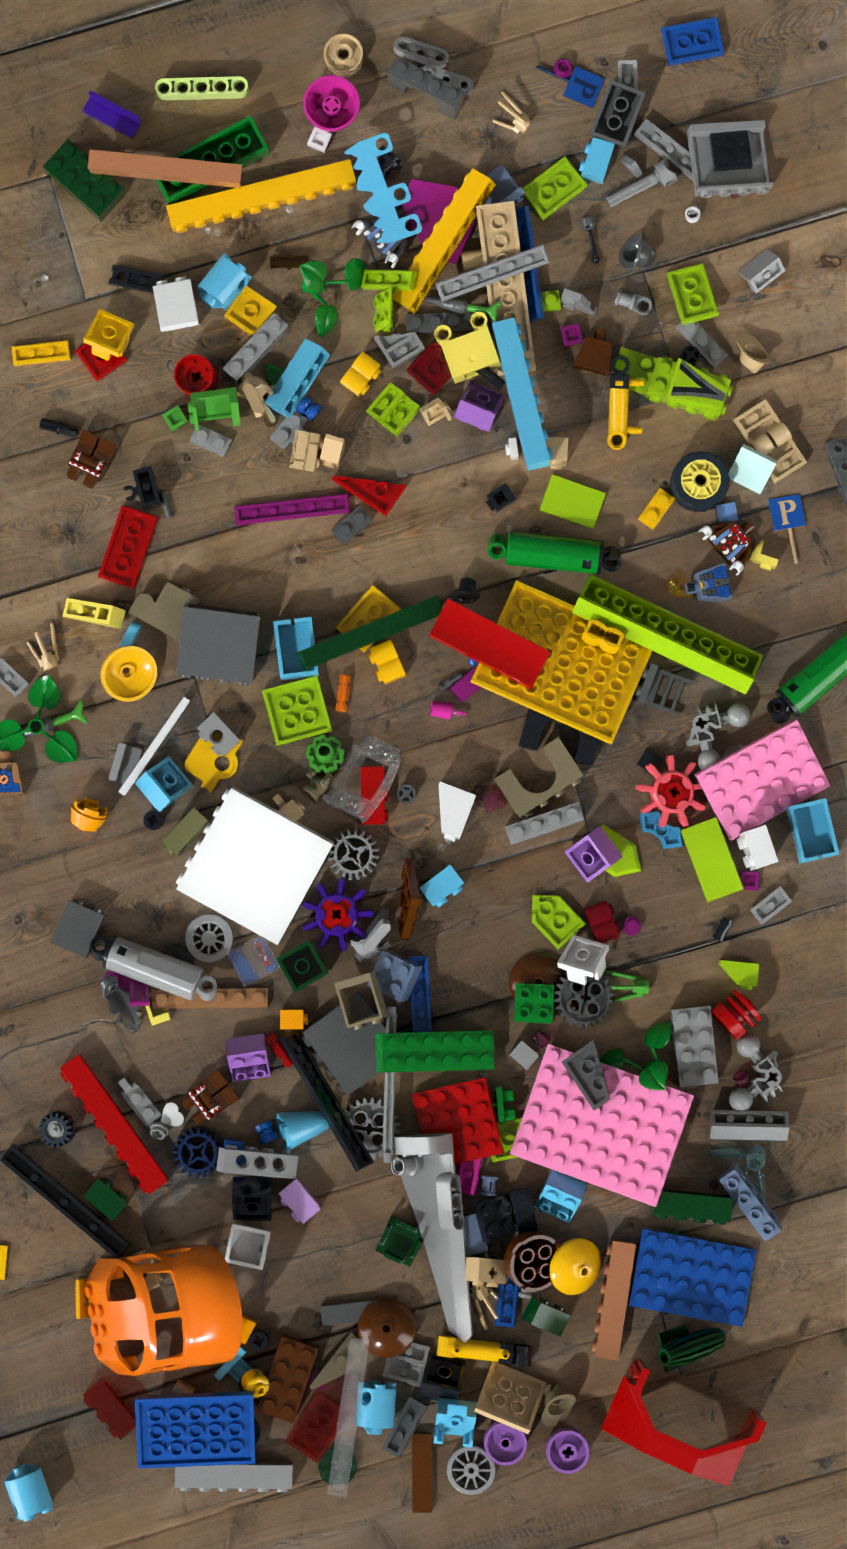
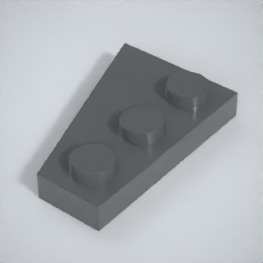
M595 1040L563 1060L562 1064L595 1111L611 1099Z

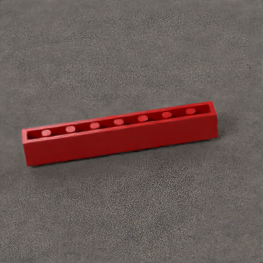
M78 1054L60 1067L62 1071L60 1073L61 1077L66 1083L69 1081L73 1086L71 1091L76 1098L80 1097L84 1102L82 1106L88 1114L92 1113L95 1117L93 1122L99 1130L103 1129L107 1134L104 1136L110 1145L114 1144L117 1148V1156L121 1161L125 1160L129 1165L127 1170L132 1177L136 1176L139 1179L138 1185L144 1193L148 1192V1194H151L169 1181L168 1176L82 1055Z

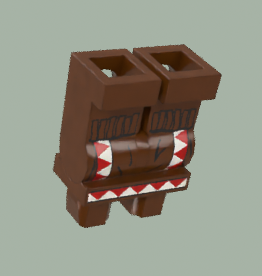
M82 430L78 444L68 462L67 478L77 481L80 473L86 475L83 485L93 489L97 481L101 482L118 449L117 446L105 439H99L98 436Z
M218 1069L189 1091L188 1095L181 1101L186 1110L193 1105H196L200 1110L192 1116L197 1125L206 1120L209 1121L240 1099L230 1085L215 1096L213 1095L228 1083Z

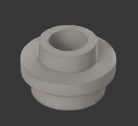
M162 1122L152 1123L149 1128L150 1135L158 1140L164 1139L169 1132L168 1127Z

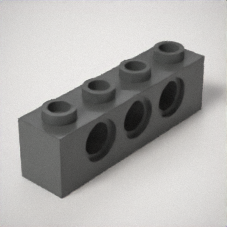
M844 437L825 443L823 449L847 509V444Z

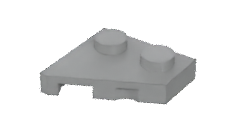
M564 288L561 297V304H563L564 308L568 310L577 309L595 316L597 308L591 306L589 300L582 294Z
M415 332L391 334L390 336L378 335L374 337L375 342L392 369L425 350L424 345Z

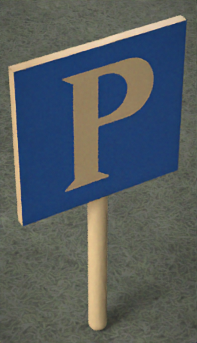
M800 494L768 499L774 531L788 529L794 563L797 564L798 559L792 528L806 526Z

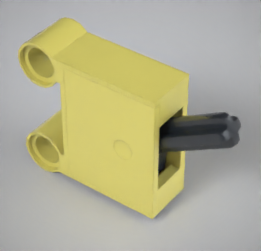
M480 311L475 312L470 319L474 332L455 339L447 325H440L435 329V338L438 344L442 346L455 384L480 375L496 389L500 390L506 383L505 380L492 371L502 366L489 332L490 325L486 314ZM478 320H484L483 325H475ZM442 333L449 334L447 338L440 339Z

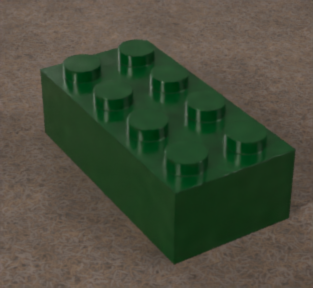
M67 139L42 167L53 180L102 222L126 195L125 189L110 175L90 173L88 169L89 157L72 141Z
M662 1189L657 1207L651 1206L650 1212L659 1219H668V1216H674L675 1220L687 1221V1218H693L695 1222L706 1223L707 1220H712L714 1224L726 1225V1222H731L733 1198L728 1195Z

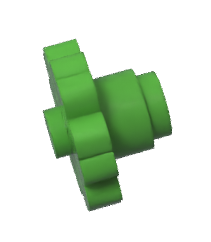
M325 735L313 738V744H309L306 748L305 755L310 760L309 766L317 773L322 770L326 774L335 772L338 769L337 765L344 762L345 752L341 749V742L334 736H330L328 739Z

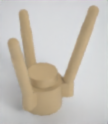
M502 91L501 94L519 114L499 100L498 104L515 117L513 121L515 126L493 119L492 122L513 130L517 134L520 131L525 133L532 120Z
M54 623L50 624L54 655H52V652H46L37 631L34 634L43 654L41 658L29 641L27 642L40 668L43 667L44 671L59 666L57 661L60 658L57 651Z
M484 1283V1286H473L470 1288L472 1291L470 1295L474 1300L483 1329L486 1331L487 1326L479 1301L483 1300L493 1317L498 1319L495 1310L487 1299L490 1293L497 1300L498 1294L491 1287H486Z

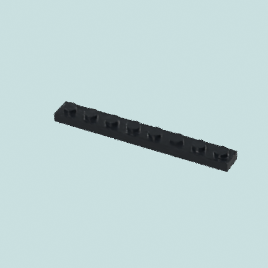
M297 1029L279 1038L281 1044L355 1171L358 1172L373 1164V1159Z

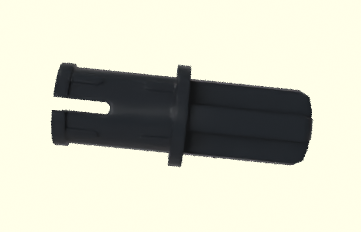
M42 418L39 424L40 429L54 432L56 435L62 434L76 438L78 426L62 423L61 420L57 422Z

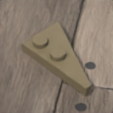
M350 1333L309 1385V1388L313 1390L378 1359L379 1356L370 1353L363 1346L360 1339L353 1333Z

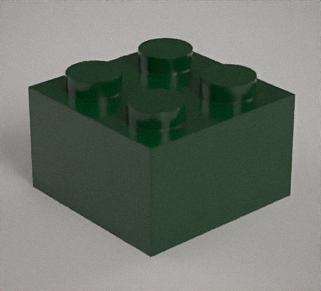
M310 940L276 959L295 993L329 974Z

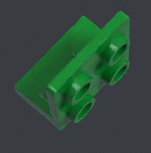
M516 983L513 1022L553 1024L554 985Z

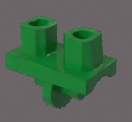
M496 1087L497 1103L494 1101V1096H491L494 1111L498 1109L499 1124H505V1121L515 1119V1108L504 1109V1102L514 1101L513 1090Z

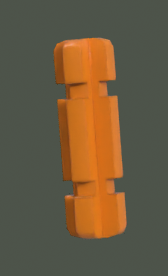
M345 674L339 676V682L341 683L338 685V703H336L335 708L338 712L347 711L346 702H348L350 688L348 684H350L351 677Z

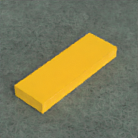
M68 340L11 346L14 366L71 360Z

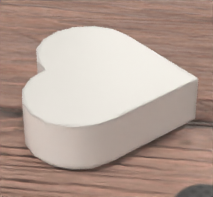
M170 1102L165 1105L161 1118L162 1123L171 1126L183 1124L184 1115L179 1112L177 1104Z

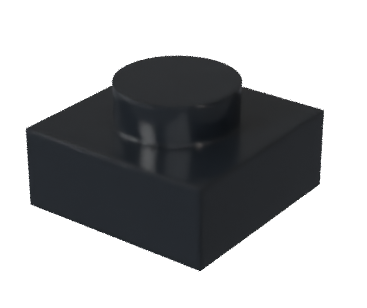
M647 748L637 765L647 771L645 767L647 764H652L658 768L663 758Z

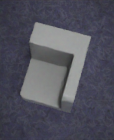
M522 1040L509 1054L526 1070L539 1056Z

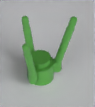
M604 970L606 974L636 980L632 981V985L612 986V989H632L634 993L614 998V1002L643 997V994H649V980L643 979V976Z

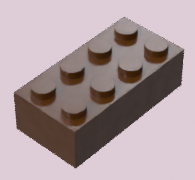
M282 1334L267 1378L270 1384L269 1390L261 1397L257 1408L258 1412L294 1423L319 1346Z

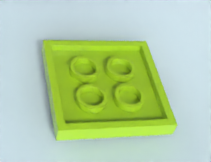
M318 676L262 690L277 746L332 732Z

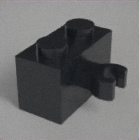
M152 467L133 470L137 487L130 485L124 487V491H132V495L126 497V500L132 501L136 496H139L144 511L161 507L162 502Z

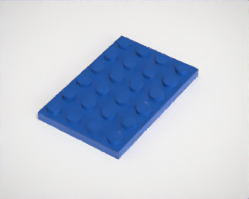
M642 1228L628 1305L743 1327L756 1250Z
M253 1391L135 1396L138 1469L255 1464Z

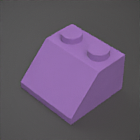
M470 380L460 399L454 418L489 432L505 398V394Z
M601 826L565 851L587 883L623 857Z

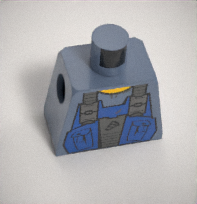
M726 563L697 572L693 575L694 582L685 583L686 594L696 593L699 602H727L732 599Z

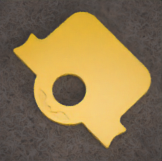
M218 731L212 735L214 741H220L223 737V734ZM199 738L185 761V769L203 781L201 787L208 789L212 793L220 779H228L237 771L238 759L235 754L243 740L239 739L241 742L225 756L230 762L228 769L219 771L215 767V760L219 756L211 749L213 745L209 740L204 742Z

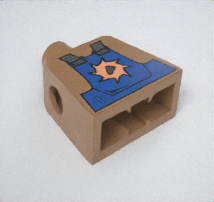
M0 752V795L25 794L19 763H10V752Z

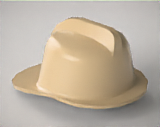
M740 333L736 336V342L741 349L740 362L752 373H757L764 364L772 361L771 356L756 338L747 333Z

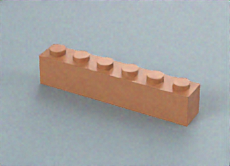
M612 1239L611 1244L608 1243L606 1255H609L608 1263L605 1262L603 1274H606V1281L601 1284L600 1293L603 1294V1300L599 1301L597 1313H600V1320H596L594 1332L598 1333L597 1339L592 1342L591 1349L595 1357L619 1360L636 1244L633 1242Z

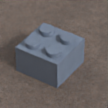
M382 950L373 972H376L383 994L399 1002L408 1001L423 966L391 950Z

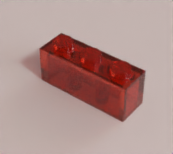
M103 1377L83 1394L85 1397L83 1400L89 1408L93 1407L97 1411V1418L102 1423H107L110 1427L108 1430L113 1437H118L121 1440L136 1427V1416Z

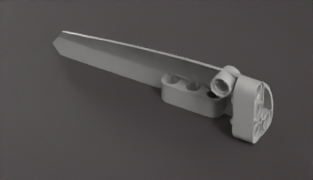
M452 1133L394 1136L393 1149L396 1158L392 1160L391 1170L395 1175H401L426 1248L448 1329L466 1343L473 1336L469 1281H465L467 1255L461 1181L459 1175L455 1174Z

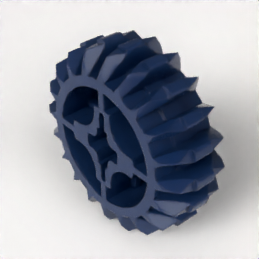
M198 1126L197 1132H195L194 1127H190L191 1134L184 1130L185 1138L181 1135L177 1137L181 1143L174 1142V1145L179 1148L172 1150V1153H178V1156L173 1157V1161L180 1160L176 1167L179 1168L183 1165L184 1168L181 1170V1173L183 1174L186 1170H189L188 1177H191L192 1173L195 1172L196 1179L199 1178V1173H202L203 1178H206L207 1170L212 1175L214 1174L212 1167L217 1169L216 1162L218 1161L219 1147L223 1148L224 1144L217 1145L216 1142L220 1141L221 1138L217 1137L214 1140L213 1136L216 1132L213 1131L210 1135L207 1134L209 1131L208 1127L205 1128L204 1132H201V1126ZM195 1136L206 1138L200 1145H195L188 1140ZM210 1142L214 1148L213 1160L206 1153V1147ZM184 1145L191 1152V1157L187 1162L183 1157ZM203 1145H205L201 1151L203 1156L199 1155L198 1157H195L194 1160H192V1158L195 1156L194 1154L196 1153L194 1151V1148L199 1149ZM196 1160H202L209 1164L204 1168L192 1167Z

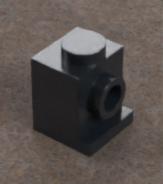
M506 483L489 493L486 497L488 499L486 501L488 508L491 511L495 510L496 513L516 502V497ZM501 497L503 502L497 503L496 498Z

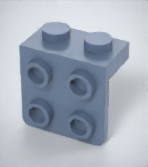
M499 166L486 175L492 179L496 186L484 205L514 201L516 206L524 200L525 192L521 187L517 186L504 166Z

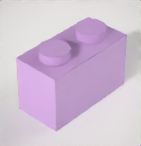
M298 1178L278 1193L281 1196L278 1198L284 1207H290L293 1211L290 1214L296 1222L301 1221L305 1223L322 1208Z

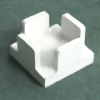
M573 935L557 962L558 968L567 971L569 981L585 985L587 983L586 976L595 977L596 980H599L606 969L605 957L609 951V945Z

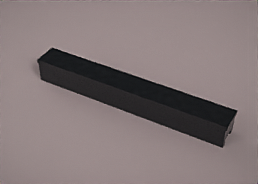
M15 1144L0 1159L3 1164L114 1258H120L131 1245L125 1237Z

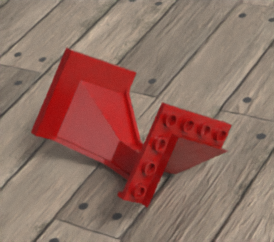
M637 1358L636 1362L632 1361L629 1368L630 1376H623L601 1429L635 1449L687 1473L730 1486L746 1446L758 1442L767 1424L761 1414L751 1408L740 1434L705 1449H698L655 1429L641 1398V1392L650 1370L645 1367L642 1359Z

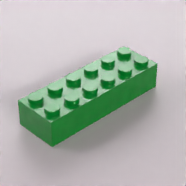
M249 116L171 158L241 164L243 169L270 155L254 120ZM155 180L168 205L181 202L211 186Z
M493 1030L375 1033L376 1072L494 1069Z

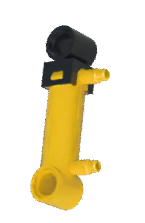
M623 354L616 355L610 365L613 373L610 374L607 441L608 445L615 450L622 449L626 445L627 434H642L643 428L627 426L629 386H644L645 380L631 379L630 374H626L630 367V360ZM623 360L626 363V367L622 370L617 369L615 362ZM620 435L623 441L620 444H615L612 441V437Z
M439 1335L436 1355L530 1367L533 1346L469 1339L464 1343L455 1336Z

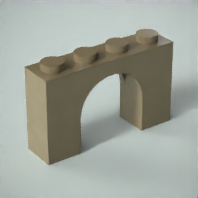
M559 737L542 747L543 752L555 770L554 783L547 791L542 793L527 791L521 786L511 769L494 779V782L518 818L523 816L526 819L534 813L533 809L537 806L541 809L549 804L550 801L548 799L555 795L558 798L566 792V787L571 785L573 788L582 782L580 778L584 776Z

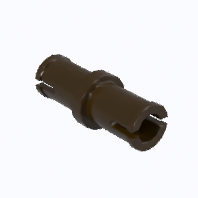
M270 256V269L287 268V270H291V268H299L301 264L308 262V256Z

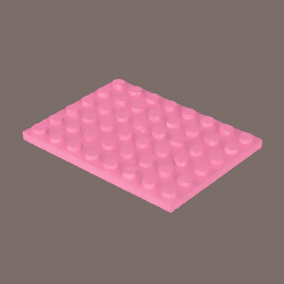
M548 1044L510 1154L657 1207L694 1095L666 1086V1090L647 1089L639 1083L638 1075L601 1063L611 1100L594 1111L562 1064L563 1060L574 1053Z

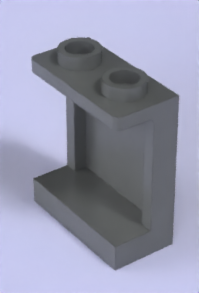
M74 899V901L69 900L50 943L88 958L91 940L96 937L101 923L106 916L102 914L103 910L92 906L89 909L84 906L85 902Z

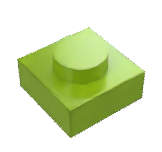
M559 290L541 292L544 312L561 310Z

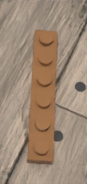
M268 988L217 989V996L211 1001L202 1000L198 994L190 1001L163 990H152V1009L268 1008Z

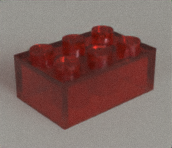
M318 1390L287 1435L285 1442L318 1463L350 1416L351 1411L321 1390Z

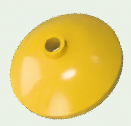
M134 645L119 647L112 651L103 662L100 674L101 682L106 692L114 699L124 702L136 701L147 695L153 688L157 678L156 662L151 654L141 647ZM128 667V671L124 673L123 669Z
M574 1238L566 1241L557 1249L550 1264V1278L557 1290L567 1295H577L583 1293L594 1284L601 1269V1255L596 1245L584 1238Z

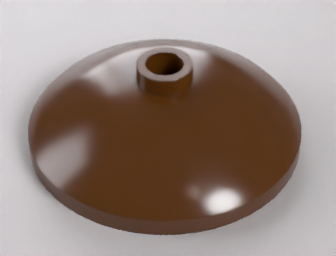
M540 953L527 955L514 965L510 973L509 987L511 994L515 999L516 983L535 984L536 979H541L542 984L554 985V991H558L555 984H561L558 979L559 977L566 978L564 975L565 971L562 968H558V961L549 955Z
M380 1299L372 1302L364 1309L358 1321V1335L363 1346L373 1355L383 1358L395 1357L405 1352L412 1344L416 1333V1323L412 1312L406 1305L394 1299ZM384 1325L390 1326L389 1332L383 1331Z

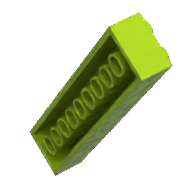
M592 574L589 575L572 613L588 621L597 620L606 627L616 628L625 635V638L744 694L748 692L764 656Z

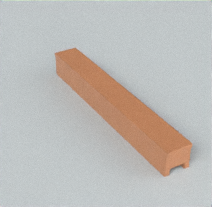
M89 150L88 169L90 173L234 188H240L241 164Z

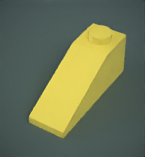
M67 598L63 617L122 629L126 610L112 605Z

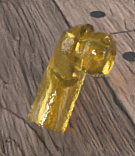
M676 578L668 579L667 589L673 596L692 597V594H686L685 588L679 585Z

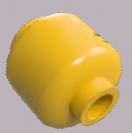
M259 1369L247 1371L241 1379L242 1388L245 1391H253V1398L262 1397L269 1390V1380Z

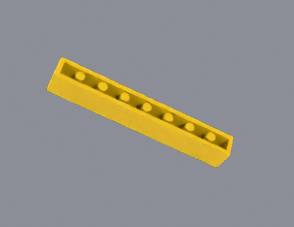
M473 168L465 176L461 188L455 192L454 199L444 209L442 218L434 225L432 234L426 238L420 253L416 254L413 264L409 268V270L417 272L414 291L393 290L392 300L413 314L416 313L476 218V206L484 205L496 186L492 179Z

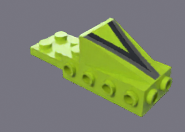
M621 347L619 354L627 356L630 360V367L626 374H630L631 379L645 380L644 386H629V391L645 395L646 398L655 403L662 402L674 409L681 408L690 414L696 415L697 413L703 415L704 418L709 420H718L720 414L724 415L727 407L724 401L726 396L730 397L733 386H730L731 380L727 379L728 376L721 373L714 375L709 373L708 369L701 367L697 369L678 358L677 362H673V359L667 356L655 358ZM617 360L615 366L617 369L622 370L626 367V363L623 360Z

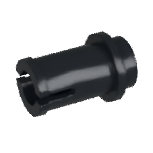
M725 917L722 920L719 919L720 923L714 935H712V937L721 942L725 939L730 927L733 928V921Z

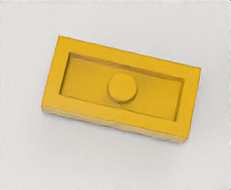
M659 488L638 520L654 530L675 498Z

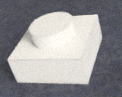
M314 127L307 146L325 153L332 134Z
M516 437L508 438V444H505L506 456L510 455L511 460L519 458Z

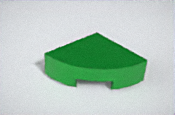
M267 363V379L275 387L285 370Z

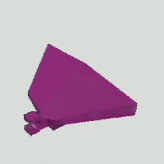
M415 179L410 180L408 190L411 199L409 202L404 203L402 208L407 216L411 214L418 216L422 231L416 235L422 245L426 238L432 234L436 222L442 218L446 206L450 205L454 199V194L458 190L457 187ZM409 219L413 230H416L417 222L414 219ZM475 220L458 244L448 263H457Z

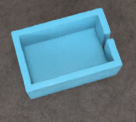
M312 617L294 619L295 625H292L290 619L273 621L281 681L319 676L318 666L303 671L299 659L295 655L297 652L315 645Z
M826 798L786 808L799 864L839 855Z

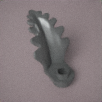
M107 975L102 980L100 987L102 988V997L108 1002L109 1012L112 1015L118 1014V1022L122 1023L124 1021V1028H127L128 1032L136 1033L137 1029L141 1026L139 1023L143 1020L139 1018L143 1016V1012L137 1011L141 1006H130V991L119 988L116 976Z

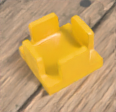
M99 309L83 342L92 346L93 355L109 361L111 354L122 357L129 344L134 323Z

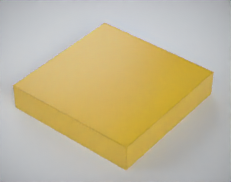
M246 285L224 317L253 336L271 317L277 306Z

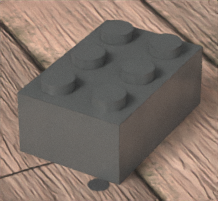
M610 80L590 136L614 143L615 146L626 149L646 93Z

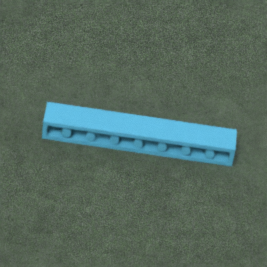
M515 318L493 322L494 338L527 471L550 466V459H553L550 447L547 448L545 441H548L546 429L542 430L541 423H544L542 412L537 410L539 399L537 394H533L532 388L535 387L533 376L529 377L528 370H531L529 359L524 358L523 353L526 352L524 341H520L519 335L522 334L520 324H516Z

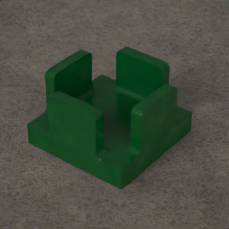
M391 1215L375 1251L383 1254L384 1257L410 1267L423 1240L419 1227Z

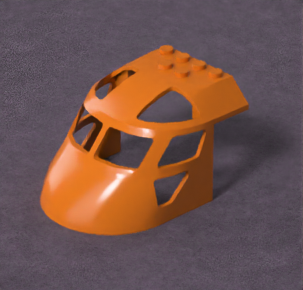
M179 1245L121 1258H100L85 1281V1295L89 1302L88 1314L92 1321L91 1334L94 1336L95 1341L94 1353L99 1361L116 1374L136 1376L165 1370L172 1371L186 1367L225 1363L233 1360L239 1351L243 1320L237 1285L231 1269L222 1254L210 1245ZM183 1252L174 1258L166 1255ZM152 1258H155L160 1261L159 1263H150L142 1265L134 1264V1262H139ZM124 1270L134 1286L136 1298L112 1301L110 1299L111 1280L123 1278ZM144 1273L171 1274L180 1306L178 1310L163 1313L153 1312L149 1291L143 1277ZM180 1317L183 1330V1352L157 1360L155 1321ZM142 1340L144 1342V1353L141 1364L137 1362L136 1355L120 1354L117 1341Z

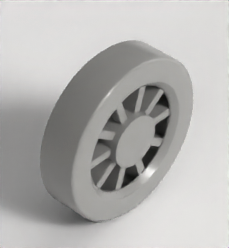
M206 914L195 918L189 924L185 933L187 950L194 958L202 962L210 963L223 959L233 946L234 937L230 925L217 915ZM208 923V931H205L202 924ZM211 923L217 925L213 931H211ZM198 927L202 930V935L195 933ZM220 927L223 933L216 935L215 932ZM194 935L201 937V940L194 942ZM224 935V942L217 940V937ZM201 942H202L203 945H202V947L198 950V949L196 948L195 944H198V943H201ZM216 942L223 944L220 950L215 945ZM205 946H208V954L202 952ZM211 946H213L217 952L211 954Z
M473 1444L472 1447L460 1446L449 1457L447 1463L448 1479L452 1486L461 1493L468 1495L482 1493L489 1488L495 1477V1462L488 1457L485 1448L480 1445ZM468 1453H475L473 1461L469 1459ZM464 1454L466 1455L467 1459L466 1463L460 1459V1457ZM480 1455L483 1459L476 1463L477 1456ZM457 1461L464 1467H456ZM486 1463L487 1468H479L481 1464ZM456 1471H464L459 1476L456 1474ZM479 1472H486L485 1477H483ZM464 1476L467 1477L465 1483L460 1480ZM477 1476L481 1479V1481L478 1483L475 1479V1477ZM470 1478H473L474 1484H468Z

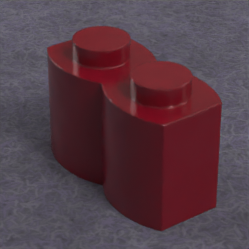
M603 901L584 908L596 942L605 943L620 937L621 928L618 921L614 922L612 915L615 912L611 903L608 904L607 901Z

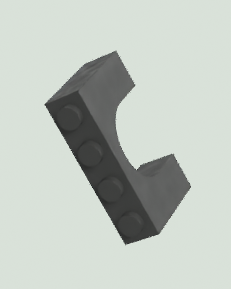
M396 56L388 71V86L403 94L406 93L408 87L424 93L437 103L438 112L455 120L464 104V91Z

